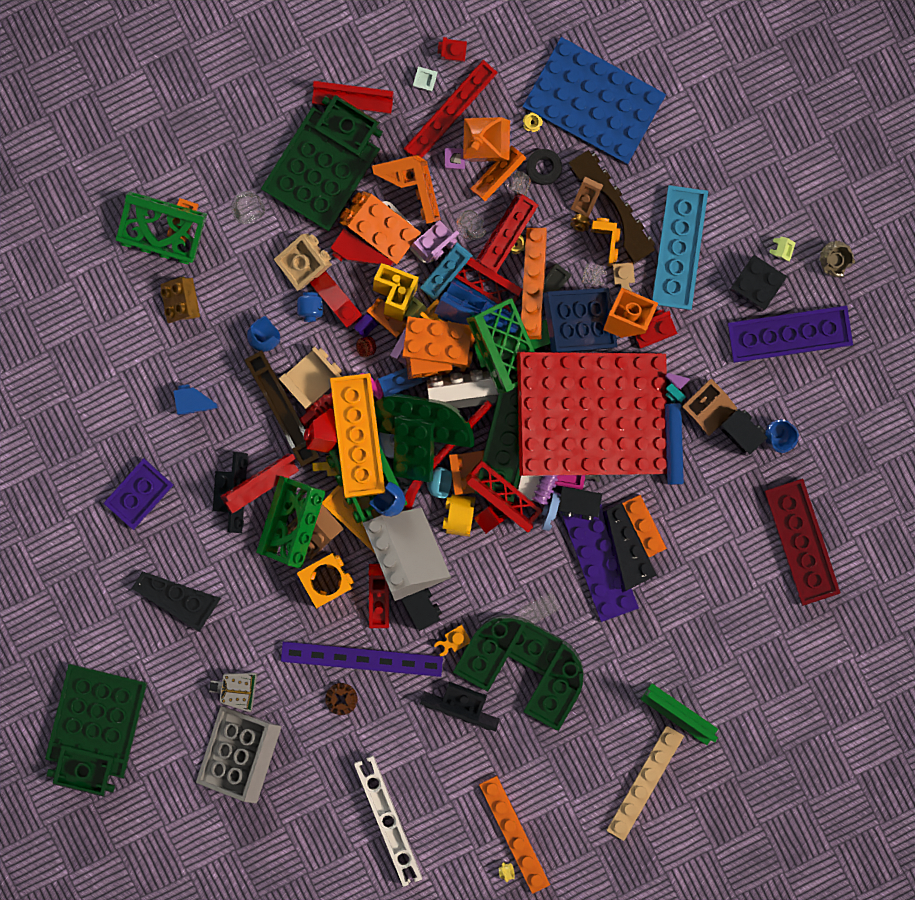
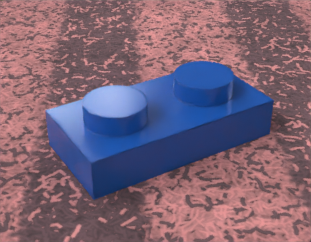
M407 368L378 378L385 396L397 394L423 383L421 378L408 379Z

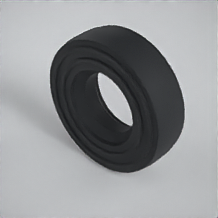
M549 149L536 150L529 156L526 163L527 175L534 183L539 185L554 183L562 171L560 157ZM542 159L548 160L552 165L551 172L546 175L540 174L536 169L537 163Z

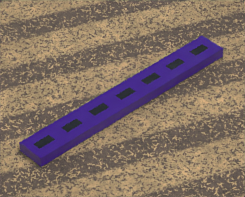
M283 641L281 662L441 677L443 656Z

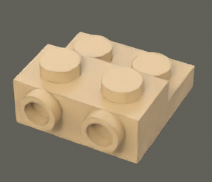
M308 233L300 235L274 259L297 291L303 289L309 282L319 277L332 265L329 261L331 259L330 255L325 250L321 251L317 246L319 244L318 239Z

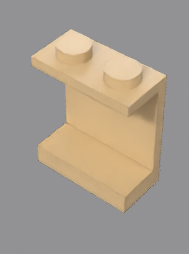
M316 347L312 348V351L279 378L305 409L310 407L331 388L330 378L342 377L340 375L342 370L335 362L331 365L327 361L329 356L322 348L319 350Z

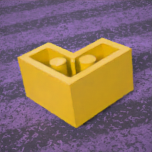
M381 263L374 278L373 291L388 296L385 302L384 314L403 321L417 290L419 277Z

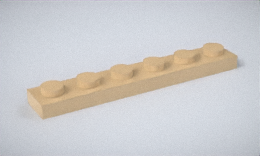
M666 725L606 831L623 841L626 839L684 735Z

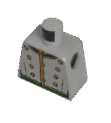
M258 673L223 674L222 682L211 680L209 692L221 694L220 703L251 712L253 710Z

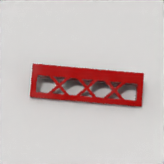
M313 81V105L326 106L322 103L324 97L327 96L333 99L337 95L361 111L390 115L392 113L393 91Z
M516 194L476 258V261L497 273L539 205L523 194Z
M470 258L465 264L469 269H464L463 266L462 270L455 276L456 279L497 304L502 302L500 293L508 291L515 295L513 297L515 304L523 291L519 286L473 258ZM474 270L478 273L480 281H468L465 272ZM492 281L495 283L496 291L491 293L484 291L483 282ZM508 305L504 306L505 309H507L508 311H510V308H509Z
M293 454L284 455L220 496L229 512L233 514L275 487L280 476L289 478L297 473L299 470L293 461L296 459Z
M482 460L466 476L468 485L526 532H530L533 528L534 520L542 513V508ZM483 467L488 471L489 479H479L475 474ZM492 482H502L504 484V491L495 492L492 489ZM507 495H518L519 503L510 504L507 501ZM531 506L536 511L530 518H527L523 514L522 507Z

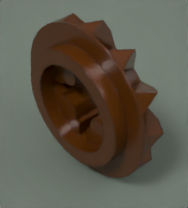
M337 683L329 688L325 701L328 709L334 714L347 715L355 709L358 697L352 686L346 683ZM335 692L340 696L348 693V695L345 698V701L348 704V706H346L343 703H340L337 706H335V704L337 703L336 701L338 700Z

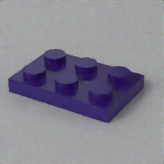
M143 458L107 498L104 504L130 528L135 530L174 484Z

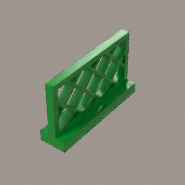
M509 298L489 309L466 318L498 393L508 392L518 386V379L512 383L509 374L511 369L517 371V368L512 365L515 356H517L519 343L526 345V352H535L513 299ZM506 305L509 306L511 311L509 318L501 315L502 308ZM487 314L495 316L493 325H487L483 316ZM499 318L508 322L505 332L496 329ZM511 324L516 325L519 329L517 337L509 334ZM495 332L503 335L500 345L494 343L493 336ZM507 337L516 340L513 351L504 347ZM503 351L511 354L508 364L504 363L501 359Z
M651 683L641 697V701L704 744L708 745L711 740L716 742L718 739L715 735L718 730L717 727Z

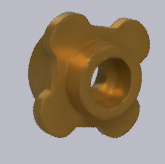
M576 214L574 218H571L570 226L575 230L581 232L589 230L590 219L587 216Z

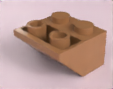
M709 379L681 409L707 436H710L737 407L728 395L712 379Z
M321 505L306 553L310 559L344 529L323 505ZM297 517L287 526L288 534L297 527Z

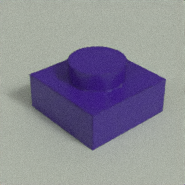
M367 313L358 319L354 329L365 339L378 323Z

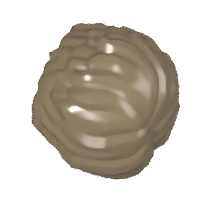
M831 241L820 252L819 259L824 273L832 277H844L846 268L855 263L850 246L841 241Z

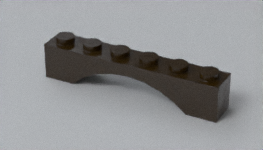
M587 150L570 161L568 167L578 182L582 183L584 178L587 177L603 185L600 192L612 203L621 220L624 237L623 250L631 262H633V265L653 253L656 244L650 236L646 237L642 231L645 228L639 219L635 220L632 216L633 210L629 203H624L620 198L622 193L616 185L613 187L610 183L611 177L607 170H602L598 165L600 160L597 155Z
M261 350L244 359L301 467L319 459L320 456L317 451L306 448V440H304L305 428L265 353Z

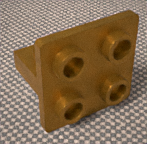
M179 277L160 285L167 323L200 317L193 278Z

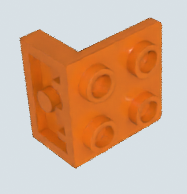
M484 451L449 455L455 495L474 493V489L466 482V476L482 460Z

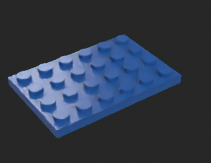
M561 37L522 108L537 114L549 123L628 165L666 94Z

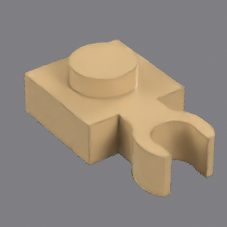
M633 262L613 264L614 285L621 284L622 288L632 292L629 283H635Z

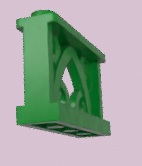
M130 191L125 198V205L115 240L125 247L136 246L142 252L151 253L153 251L159 253L158 256L169 259L173 257L183 264L193 263L196 259L207 214ZM131 205H136L137 218L128 219ZM148 210H152L155 213L153 218H145V216H150L148 215ZM162 213L167 214V222L176 233L158 240L150 231L147 223L158 220ZM174 218L180 219V223L177 225L181 226V228L173 224ZM133 222H138L139 226H135L132 229L138 232L136 237L130 236L126 230L127 226ZM193 222L197 223L194 238L187 233ZM182 236L186 237L191 243V248L187 252L178 249V244L186 246L185 241L181 238ZM172 243V248L165 247Z
M280 476L256 553L288 566L302 568L325 491L298 480ZM297 488H301L298 494H296ZM305 493H307L306 498L301 499L302 496ZM296 510L298 524L288 535L287 519ZM279 547H280V555L277 554V551H278V548H279Z

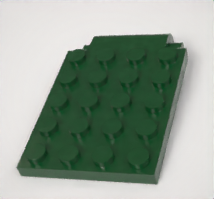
M337 95L333 99L327 96L324 97L322 103L328 106L324 113L314 107L310 109L261 187L262 191L328 232L381 150L369 141L373 135L380 139L383 131L378 129L379 121Z
M68 664L45 760L57 762L56 770L48 769L46 777L54 778L53 785L102 797L105 796L106 791L114 793L115 785L109 784L110 776L122 779L125 777L148 682Z

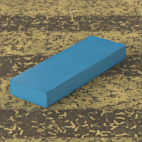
M457 242L421 285L420 289L433 300H436L473 255Z

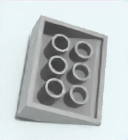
M422 508L401 511L398 515L391 517L381 515L363 523L394 601L451 578Z
M221 706L196 783L243 802L257 803L282 726Z

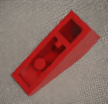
M346 229L342 230L330 248L333 251L332 256L341 262L345 259L348 262L380 266L381 263L391 267L394 265L393 261Z
M326 271L310 282L347 329L363 316Z
M369 564V628H389V586L380 564Z

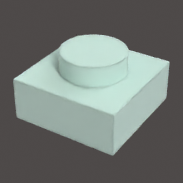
M418 66L413 87L432 92L438 72Z

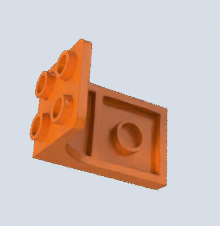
M365 191L356 193L352 199V205L341 213L339 223L356 233L395 264H398L421 232L373 194Z
M408 316L402 358L450 364L461 368L460 371L465 372L466 367H470L473 352L469 351V348H472L475 338L469 325Z

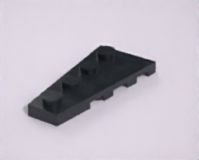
M620 503L604 511L603 515L608 536L613 544V556H616L618 567H616L617 573L622 581V592L657 576L623 504Z
M143 571L131 588L198 632L201 631L221 600L220 597Z

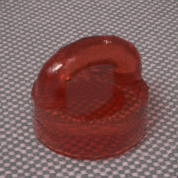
M371 336L357 340L356 349L358 354L366 358L376 353V343Z

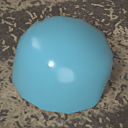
M443 467L433 469V481L427 482V489L432 496L443 499L447 498L452 483L451 471Z

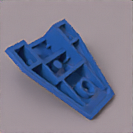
M454 278L447 292H444L434 313L438 314V317L443 321L469 325L466 318L497 304ZM502 308L501 315L509 318L510 312ZM490 314L483 316L486 324L492 326L495 316ZM499 318L496 329L505 331L508 322ZM511 324L509 332L516 333L518 327Z

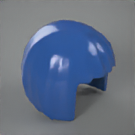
M263 316L250 326L247 340L253 349L268 352L280 343V333L266 316Z
M779 419L768 425L765 433L767 439L765 441L773 451L785 453L796 446L799 433L797 428L789 421Z
M389 482L384 485L385 494H377L369 504L381 515L391 517L398 515L403 510L405 495L400 487Z

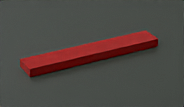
M482 60L405 146L404 151L410 156L418 155L423 158L494 79L498 72L485 60Z

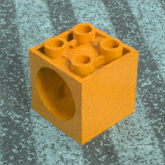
M331 553L297 572L316 609L353 589L352 584L355 582L349 572L345 574L342 568L345 564L340 555L335 556L334 553ZM327 564L326 567L337 568L341 574V579L338 582V587L340 588L334 594L327 595V592L322 590L319 592L313 585V580L317 573L315 570L321 565Z

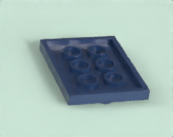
M609 288L543 293L552 353L613 349L618 347L616 335L603 330L612 309Z

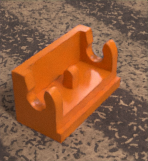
M377 298L375 303L366 312L398 339L406 328L407 320L403 319V321L385 315V301Z

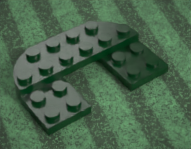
M501 615L487 620L474 633L453 673L488 692L508 656L543 675L523 712L559 732L578 699L583 686L584 668L580 656L568 642L523 617Z

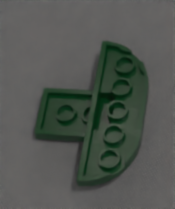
M393 394L385 396L374 403L377 431L394 435L393 474L396 477L424 482L433 481L434 442L468 448L474 446V436L469 422L466 423L459 414L460 411L446 402Z

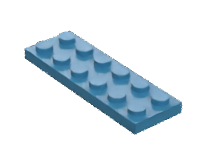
M668 185L652 300L657 302L658 306L692 310L708 191Z

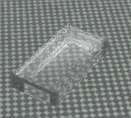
M551 591L517 609L520 617L536 623L560 610L561 607Z

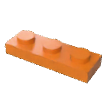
M511 145L509 161H496L470 189L485 202L523 163L526 157Z
M641 495L622 503L648 558L667 549Z

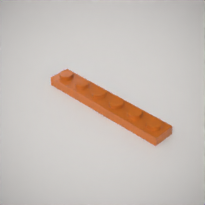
M526 228L521 320L529 339H541L547 228Z
M496 775L480 783L479 786L531 893L533 894L550 886L498 776Z

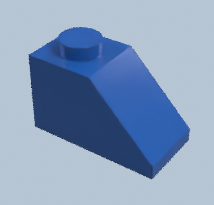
M190 385L178 386V390L173 391L177 415L219 409L217 403L194 387L190 388Z

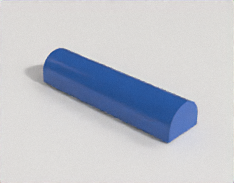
M665 404L667 485H682L684 483L681 404Z

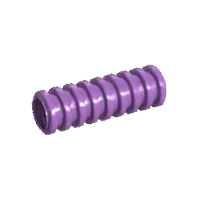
M558 475L542 476V479H539L540 484L536 486L538 489L534 491L533 501L543 505L549 504L548 499H551L550 494L554 492L552 489L556 487L555 481H558Z

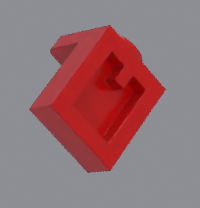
M443 37V42L438 44L437 54H441V60L465 63L467 41L451 40Z

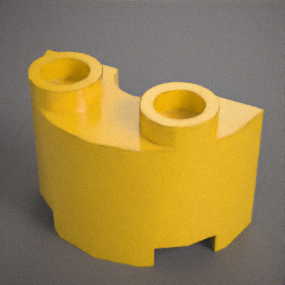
M455 494L447 497L445 509H449V515L444 517L442 528L446 529V534L470 537L475 497Z

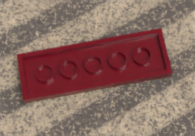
M803 478L765 490L764 493L801 605L804 606L841 594Z

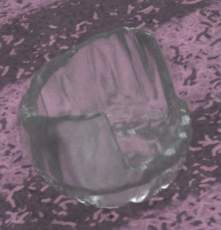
M251 191L239 192L231 204L232 215L238 223H252L266 213L261 198Z

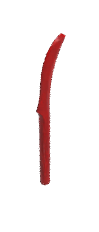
M487 400L467 421L471 428L493 406L490 401ZM445 444L434 455L433 469L455 445ZM413 480L405 496L407 502L406 510L412 509L415 497L424 481Z

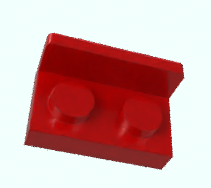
M662 309L655 312L646 333L634 335L640 349L678 334L670 316V311L665 312Z

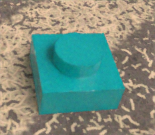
M672 383L665 389L667 391L665 396L672 403H681L686 397Z

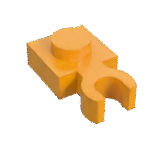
M461 624L445 634L446 641H438L434 646L443 645L445 650L439 655L444 656L448 653L449 648L452 647L453 651L456 652L468 645L471 639Z

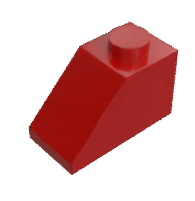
M330 408L305 430L304 440H306L307 449L329 453L337 443L334 409Z
M516 498L514 499V502L508 501L510 504H518V503H519V502L516 500ZM493 504L474 517L485 534L508 518L507 515Z

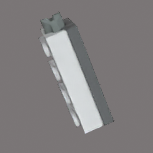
M473 370L470 371V374L465 375L458 372L442 378V375H437L427 380L429 399L446 402L455 408L483 405L487 400L491 403L497 402L499 393L489 371ZM517 373L509 374L510 378L516 380L518 379Z

